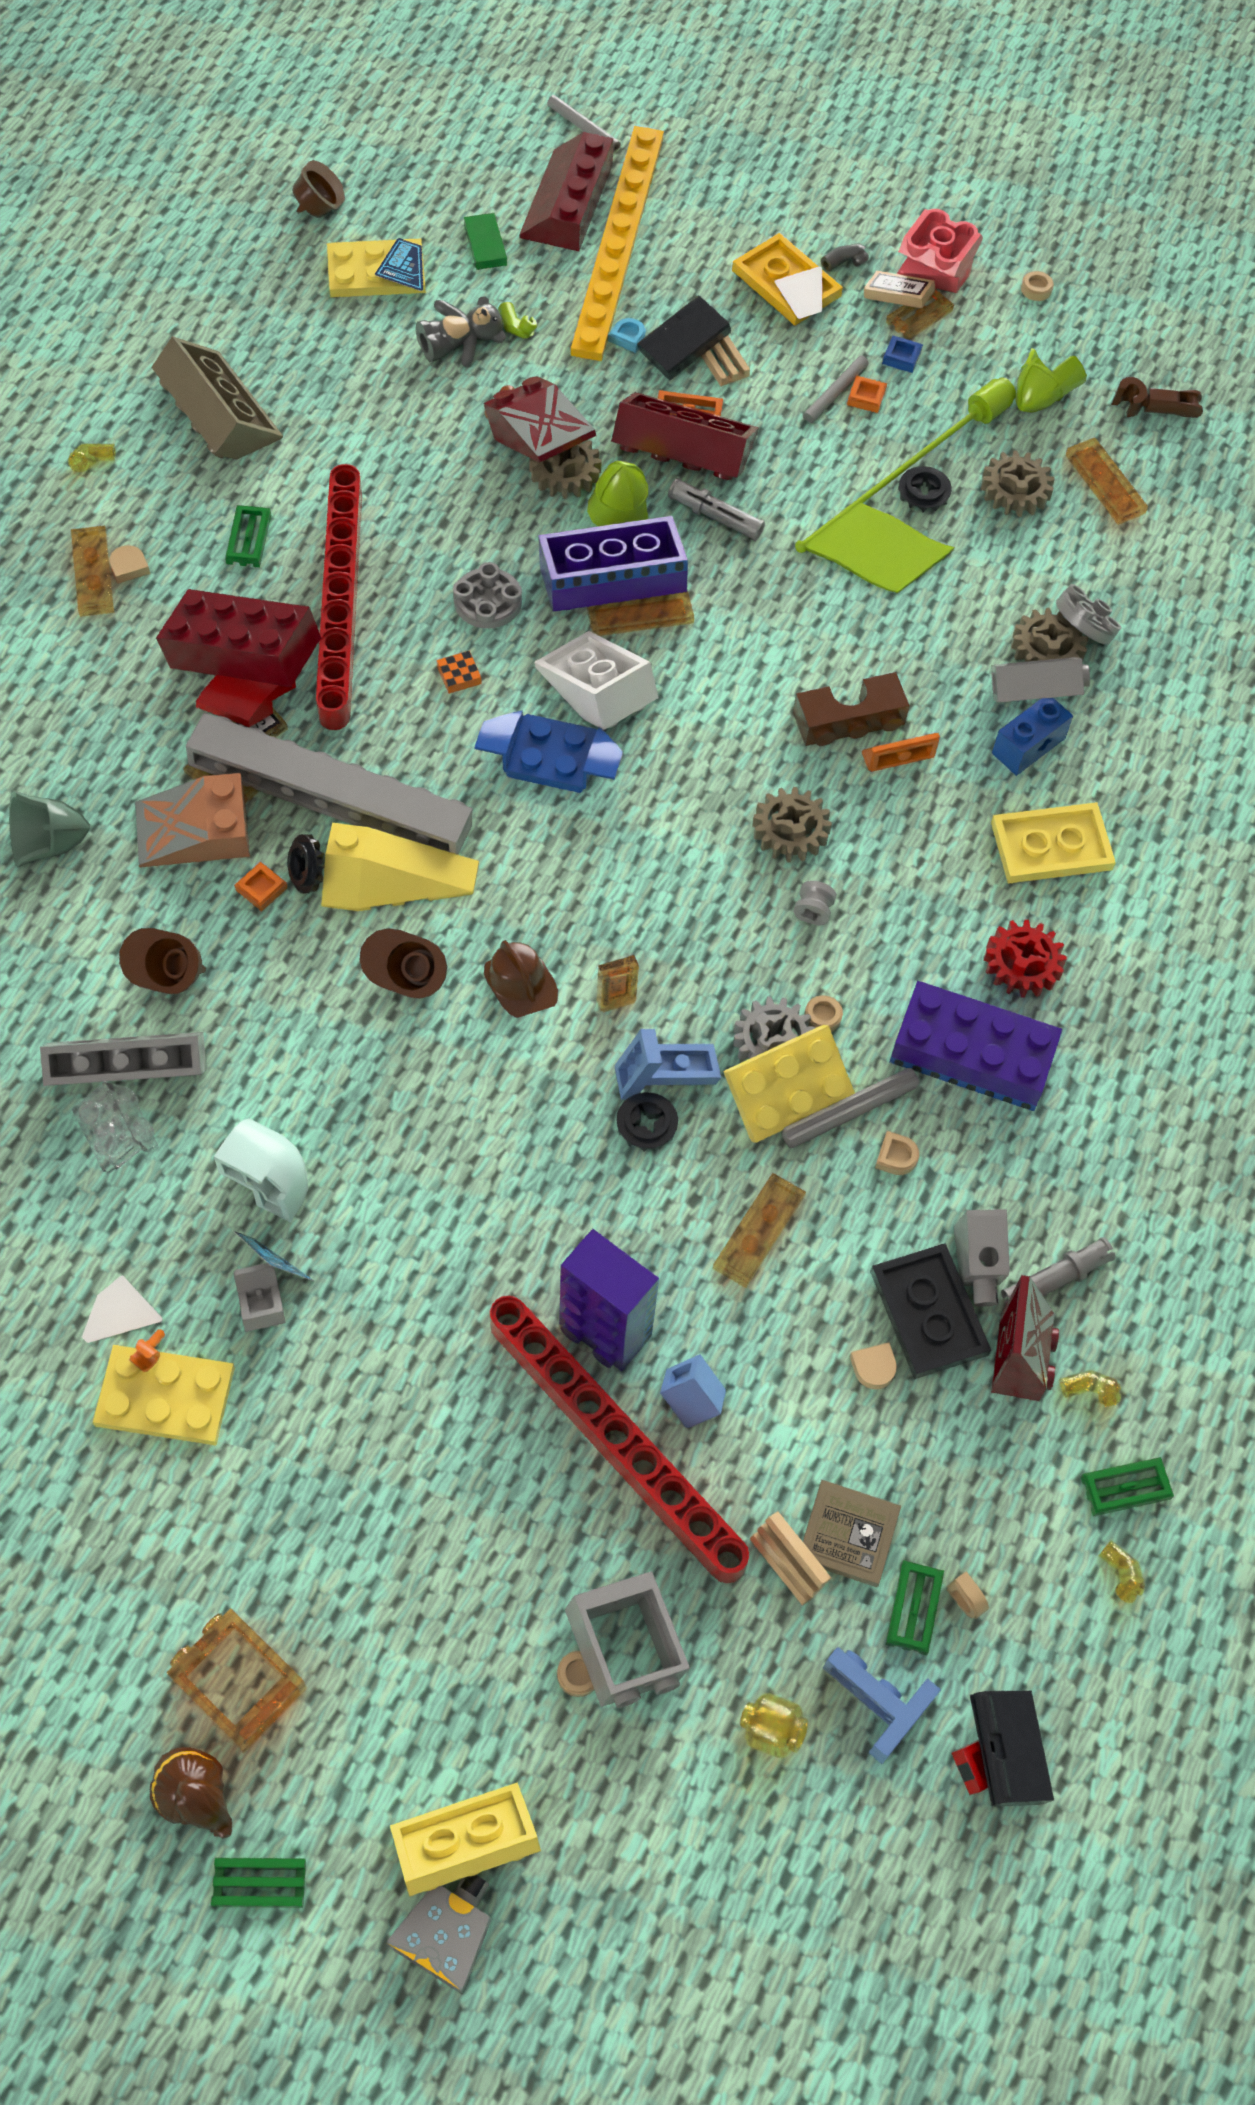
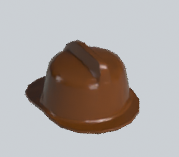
M315 160L309 161L304 166L292 188L293 194L299 203L296 210L298 214L306 210L310 215L320 218L332 210H337L345 200L343 186L338 177L326 165Z
M155 928L138 929L123 941L119 951L120 967L124 976L131 983L166 994H179L186 991L194 984L201 973L206 972V967L202 965L201 954L192 941L181 934Z
M386 928L375 931L367 937L361 947L359 960L362 971L371 982L379 987L407 997L421 999L437 992L446 979L447 962L444 953L439 946L425 938L402 930Z
M504 940L492 959L485 963L484 976L501 1006L511 1016L519 1018L556 1005L558 1001V988L555 980L531 946L521 942L508 943L507 940Z

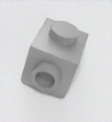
M268 1263L235 1270L234 1279L245 1332L286 1323L275 1268Z

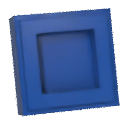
M893 335L883 357L882 364L913 373L923 344Z

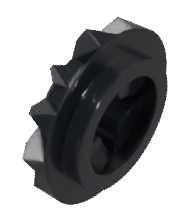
M919 466L907 470L901 476L898 490L900 491L901 500L907 501L909 508L917 506L924 512L927 508L937 511L940 505H947L952 486L950 480L943 472L932 467ZM923 482L926 483L927 490L929 491L926 495H923L921 491Z
M312 834L298 835L292 842L287 858L289 877L297 891L303 894L316 892L319 883H322L324 879L322 875V870L325 868L322 860L324 853L320 851L319 840H315Z
M643 1092L627 1098L617 1113L616 1121L619 1135H622L629 1146L640 1147L644 1152L649 1148L656 1147L660 1150L665 1143L673 1140L678 1127L676 1109L668 1099L656 1093ZM641 1110L649 1120L656 1119L653 1125V1133L646 1126H637L641 1123Z

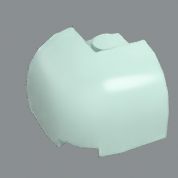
M250 1118L242 1120L234 1127L214 1155L218 1172L253 1190L257 1206L291 1222L303 1204L308 1191V1178L304 1160L299 1150L283 1135Z

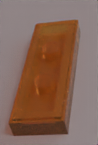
M1095 437L1067 448L1065 456L1118 525L1146 514L1147 504Z
M105 525L71 529L77 603L80 617L115 613Z
M688 590L683 593L587 607L591 631L598 636L694 623V613Z
M772 1173L719 1254L712 1269L747 1288L801 1204L806 1191Z

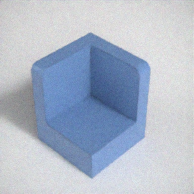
M701 1354L666 1369L660 1394L686 1428L693 1427L720 1415L726 1393L724 1386Z

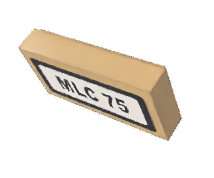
M876 271L864 287V298L923 308L935 291V281Z

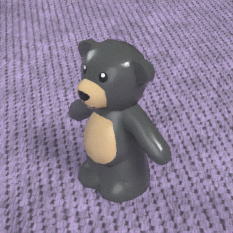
M480 297L477 306L473 307L467 315L444 300H436L434 308L446 317L440 321L422 320L416 323L417 340L429 362L436 361L463 345L461 363L464 367H470L474 359L477 339L503 343L506 338L502 330V317L497 308L489 303L487 297Z

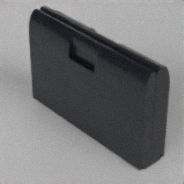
M698 295L639 341L637 345L640 352L665 377L672 380L729 335L731 327L725 318Z
M1032 1690L983 1691L971 1694L970 1700L991 1806L1040 1805L1054 1801Z

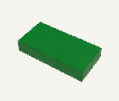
M495 213L464 217V227L476 270L507 266V255Z

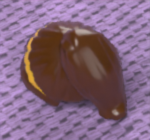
M191 1747L174 1748L162 1755L154 1766L153 1780L150 1784V1800L159 1815L173 1824L181 1823L183 1825L208 1829L210 1832H213L215 1837L224 1839L231 1836L232 1818L228 1813L226 1801L224 1800L223 1767L220 1762L212 1755Z

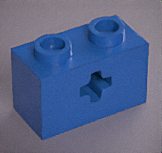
M1042 698L998 731L992 754L1017 776L1066 739L1073 715L1054 698Z

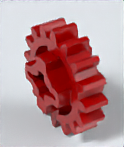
M1025 919L1023 926L1018 927L1015 921L1012 920L1009 922L1007 930L999 926L995 936H990L983 957V961L988 962L986 973L996 974L994 985L1007 984V994L1013 992L1015 988L1019 989L1021 998H1025L1028 990H1032L1035 996L1038 997L1041 995L1043 988L1051 991L1056 980L1060 981L1064 972L1063 967L1067 960V956L1061 954L1064 944L1053 942L1056 935L1054 931L1048 934L1042 932L1044 924L1040 923L1036 928H1031L1029 920Z

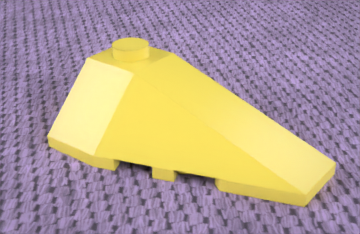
M332 822L325 853L321 905L322 907L364 911L370 910V907L388 904L398 906L404 905L408 901L422 899L432 901L472 895L474 893L479 861L370 827Z

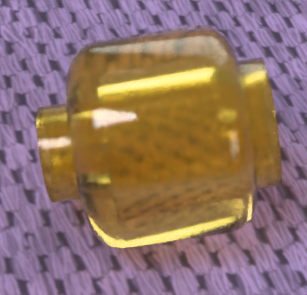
M764 1693L758 1697L755 1703L748 1702L741 1715L740 1727L745 1729V1739L748 1746L783 1759L792 1751L797 1753L802 1747L808 1729V1719L803 1718L802 1708L797 1703L771 1693Z

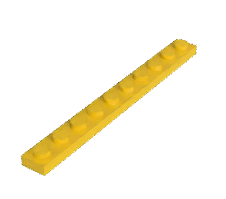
M634 126L571 345V356L602 361L608 334L612 327L664 138V131L639 126Z

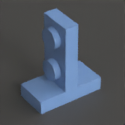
M640 1029L614 1065L621 1100H626L640 1093L646 1085H716L721 1079L714 1044H658L655 1029Z
M837 1647L826 1660L823 1669L889 1725L869 1751L870 1755L883 1764L941 1689L927 1678L909 1702L905 1704L900 1700L902 1695L898 1689L885 1679L878 1681L866 1671L868 1668L867 1664L857 1654L850 1650H847L845 1653Z

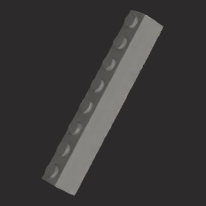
M204 712L186 744L188 763L191 767L213 775L241 773L244 786L352 825L370 827L458 855L472 827L473 808L466 806L459 800H448L434 795L425 788H415L399 782L394 777L388 775L381 776L367 771L358 764H347L333 759L327 753L305 749L291 740H280L266 735L260 729L247 728L233 723L224 716L216 717Z

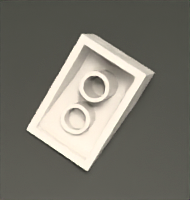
M590 631L534 662L536 669L582 719L596 727H600L602 730L614 727L620 720L634 712L643 710L646 705L659 698L649 661Z

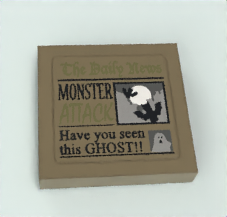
M821 1480L803 1543L826 1571L878 1587L901 1505Z

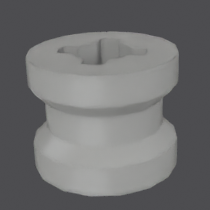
M806 881L801 886L799 893L801 899L796 902L793 912L801 921L818 926L825 925L829 921L831 914L829 907L834 904L837 894L831 886L823 882Z

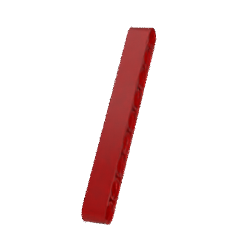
M340 464L334 467L329 478L320 623L321 639L319 641L316 687L319 722L329 730L344 728L349 723L351 717L362 489L359 470L350 464Z
M510 1295L496 1299L490 1309V1325L494 1337L715 1579L723 1583H734L739 1580L745 1573L749 1560V1550L745 1542L520 1299ZM505 1314H512L519 1319L513 1325H503L498 1321ZM530 1343H539L545 1347V1350L540 1354L533 1355L525 1351L524 1348ZM557 1372H566L571 1375L572 1379L566 1384H558L551 1377ZM584 1401H592L599 1406V1409L592 1414H586L580 1411L578 1406ZM617 1430L624 1433L627 1439L621 1444H613L606 1439L605 1435L610 1431ZM645 1460L650 1462L655 1469L653 1472L643 1475L636 1472L633 1465L638 1461ZM666 1491H676L681 1495L683 1501L677 1505H668L662 1500L661 1495ZM695 1521L705 1522L710 1527L711 1533L702 1537L696 1536L689 1529V1525ZM723 1552L733 1553L739 1559L740 1564L735 1568L724 1567L718 1561V1555Z

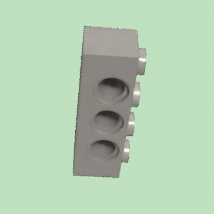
M203 1032L52 1042L40 1047L43 1086L201 1075L206 1071Z

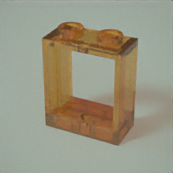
M230 1608L224 1615L221 1613L215 1615L204 1626L202 1630L204 1635L192 1647L187 1645L175 1654L170 1661L171 1668L166 1673L171 1681L244 1754L296 1701L307 1687L304 1680ZM233 1630L282 1677L236 1725L187 1678Z

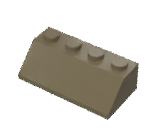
M171 337L151 368L160 378V385L169 391L176 400L175 405L191 420L192 428L202 435L208 443L207 448L212 454L219 458H224L225 456L237 460L283 438L281 432L219 351L180 338Z

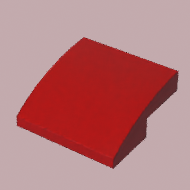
M216 675L197 698L196 708L218 716H224L231 721L251 727L273 714L272 701L296 688V681L292 687H284Z

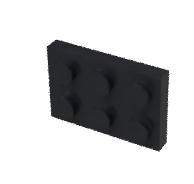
M946 1243L872 1266L870 1273L914 1379L989 1356L991 1348Z

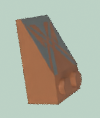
M241 773L203 776L135 802L139 867L250 857L246 800Z

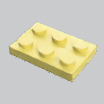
M421 238L404 239L422 246ZM396 240L327 243L330 298L426 293L424 265L423 290L419 291L375 275V272Z
M1097 802L993 815L991 825L1008 884L1111 871L1116 864Z
M821 1025L723 1071L749 1138L755 1143L782 1131L790 1124L855 1094L828 1025Z
M113 1345L93 1418L95 1427L217 1445L235 1370L233 1363L160 1352L157 1363L149 1371L143 1372L129 1361L130 1356L137 1351L136 1348Z
M518 1782L390 1825L409 1897L424 1891L434 1890L439 1886L468 1876H475L482 1871L511 1861L521 1860L528 1855L541 1851Z

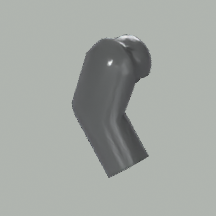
M856 243L835 248L824 255L820 262L826 270L831 271L850 258L853 264L858 267L869 259V255L865 252L864 249L866 247L864 245Z

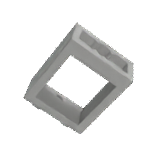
M1072 657L991 665L993 700L996 702L1084 695V687L1090 686L1089 666L1082 663V658Z
M652 1571L575 1595L565 1608L601 1707L615 1703L617 1708H622L641 1699L640 1694L655 1690L656 1695L672 1691L680 1686L679 1680L690 1669ZM638 1604L663 1669L614 1685L590 1619Z

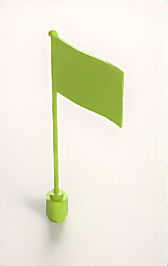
M1004 377L992 379L969 397V414L805 540H798L795 543L796 551L799 553L809 551L837 563L865 581L895 593H899L954 551L955 547L930 539L894 516L863 503L972 419L988 424L1007 410L1016 398L1014 385Z

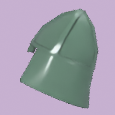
M15 790L11 792L9 831L14 863L17 868L33 861L67 853L81 843L90 830V824L84 816L63 801L30 796Z

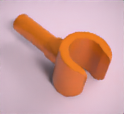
M158 1329L147 1341L139 1339L135 1346L137 1351L130 1356L129 1361L143 1372L149 1371L160 1357V1352L155 1347L165 1337L164 1331Z

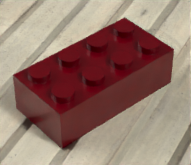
M188 589L156 639L169 667L172 669L292 687L319 643L321 635L309 606Z

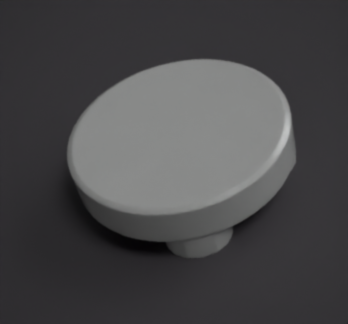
M485 562L478 569L463 575L454 584V607L457 614L470 625L479 628L500 627L511 622L518 615L522 606V589L518 581L511 574L499 569L495 563Z
M1070 584L1056 600V605L1062 615L1076 629L1094 641L1110 644L1121 629L1120 624L1109 617L1112 609L1108 604L1098 598L1092 602L1087 598L1085 592L1074 584Z

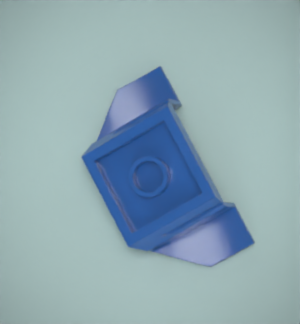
M523 710L484 721L474 747L476 750L502 755L503 770L509 778L581 793L586 788L590 775L615 780L623 755V751L600 727L597 730L530 714L523 716Z

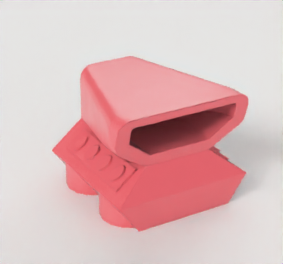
M925 209L903 238L898 252L906 255L907 258L897 274L934 280L935 289L957 293L970 275L974 256L983 237L978 233L976 226L970 222L960 221L955 223L950 220L949 215L943 210Z

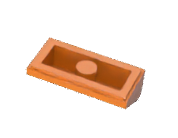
M933 733L862 750V755L868 770L871 772L934 758L940 735L939 733Z

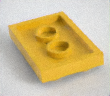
M776 234L733 261L732 271L794 326L810 317L797 318L775 284V280L819 266L782 234ZM822 270V308L842 296L843 287Z

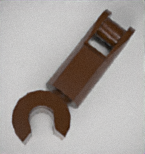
M1135 377L1122 379L1111 405L1118 406L1122 401L1130 402L1131 404L1126 412L1127 417L1137 415L1142 406L1144 407V412L1173 414L1198 418L1203 414V407L1199 404L1202 400L1200 391L1147 389L1145 384Z

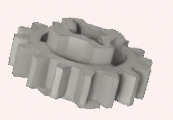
M767 997L766 1005L761 1006L756 1000L753 1001L751 1012L743 1009L740 1021L735 1022L734 1033L736 1035H734L733 1046L739 1048V1060L753 1058L815 1029V1027L809 1026L810 1014L800 1016L801 1005L798 1003L792 1008L787 1007V998H782L779 1004H774L772 998ZM793 1027L798 1035L792 1032ZM749 1032H751L752 1037L755 1040H757L756 1046H754V1044L752 1043Z

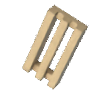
M728 335L720 341L721 345L718 342L712 347L719 361L729 373L728 376H726L710 350L701 356L720 386L747 378L750 375L749 366Z
M777 1511L765 1520L766 1523L757 1529L758 1532L750 1537V1541L803 1606L814 1598L828 1583L831 1576Z

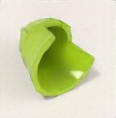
M1031 348L1017 379L1015 401L1018 409L1029 413L1046 409L1056 401H1060L1070 391L1084 384L1087 374L1076 356H1070L1051 371L1041 361L1036 350Z
M617 460L609 464L598 479L596 487L588 500L587 512L591 521L597 526H605L649 519L646 504L648 484L644 472L635 464Z

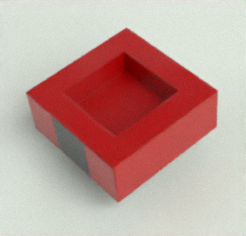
M979 1739L951 1753L969 1795L979 1793L988 1788Z

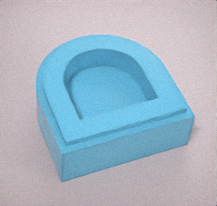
M633 318L622 319L609 332L608 341L636 353L639 350L637 343L645 338V326L642 322Z

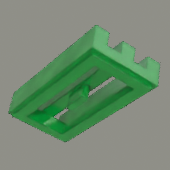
M237 505L225 556L226 564L233 565V562H238L240 566H247L248 563L253 564V567L260 568L271 519L270 508ZM244 514L250 516L242 552L236 553ZM257 516H261L254 553L249 554Z
M1161 1457L1084 1473L1081 1476L1082 1483L1087 1490L1088 1501L1090 1500L1093 1516L1171 1500L1174 1497ZM1154 1469L1157 1475L1097 1489L1095 1482ZM1158 1485L1162 1489L1101 1503L1100 1500L1103 1497Z
M905 1560L902 1561L885 1645L902 1647L903 1650H913L919 1652V1654L928 1655L944 1570ZM911 1572L917 1575L905 1635L901 1637L897 1633L909 1573ZM925 1576L933 1578L922 1638L921 1641L913 1640Z
M215 1858V1875L212 1885L213 1896L211 1897L212 1907L303 1908L306 1875L305 1858ZM225 1869L296 1870V1877H224ZM223 1887L295 1888V1896H223Z

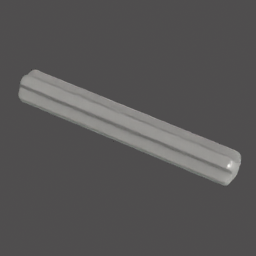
M912 1068L902 1070L786 1126L781 1132L782 1137L789 1148H794L916 1089L919 1085V1079Z

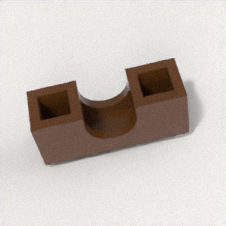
M893 672L863 679L859 695L860 703L850 706L838 702L834 698L830 686L796 693L793 714L805 746L814 744L825 746L837 739L846 737L858 739L869 732L882 729L884 731H894L901 725H905L910 705L897 673Z

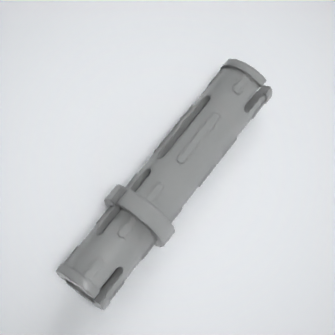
M676 478L669 488L668 497L670 499H674L692 508L693 513L699 516L702 513L752 538L754 541L759 538L764 530L765 521L759 520L711 496V491L705 488L699 490L681 481L679 478Z
M1101 1237L1098 1241L1077 1252H1072V1250L1063 1254L1062 1260L1030 1277L1041 1294L1045 1296L1073 1280L1080 1282L1086 1279L1087 1273L1115 1260V1252L1107 1253L1113 1247L1106 1238ZM1017 1283L1001 1290L1002 1298H1010Z

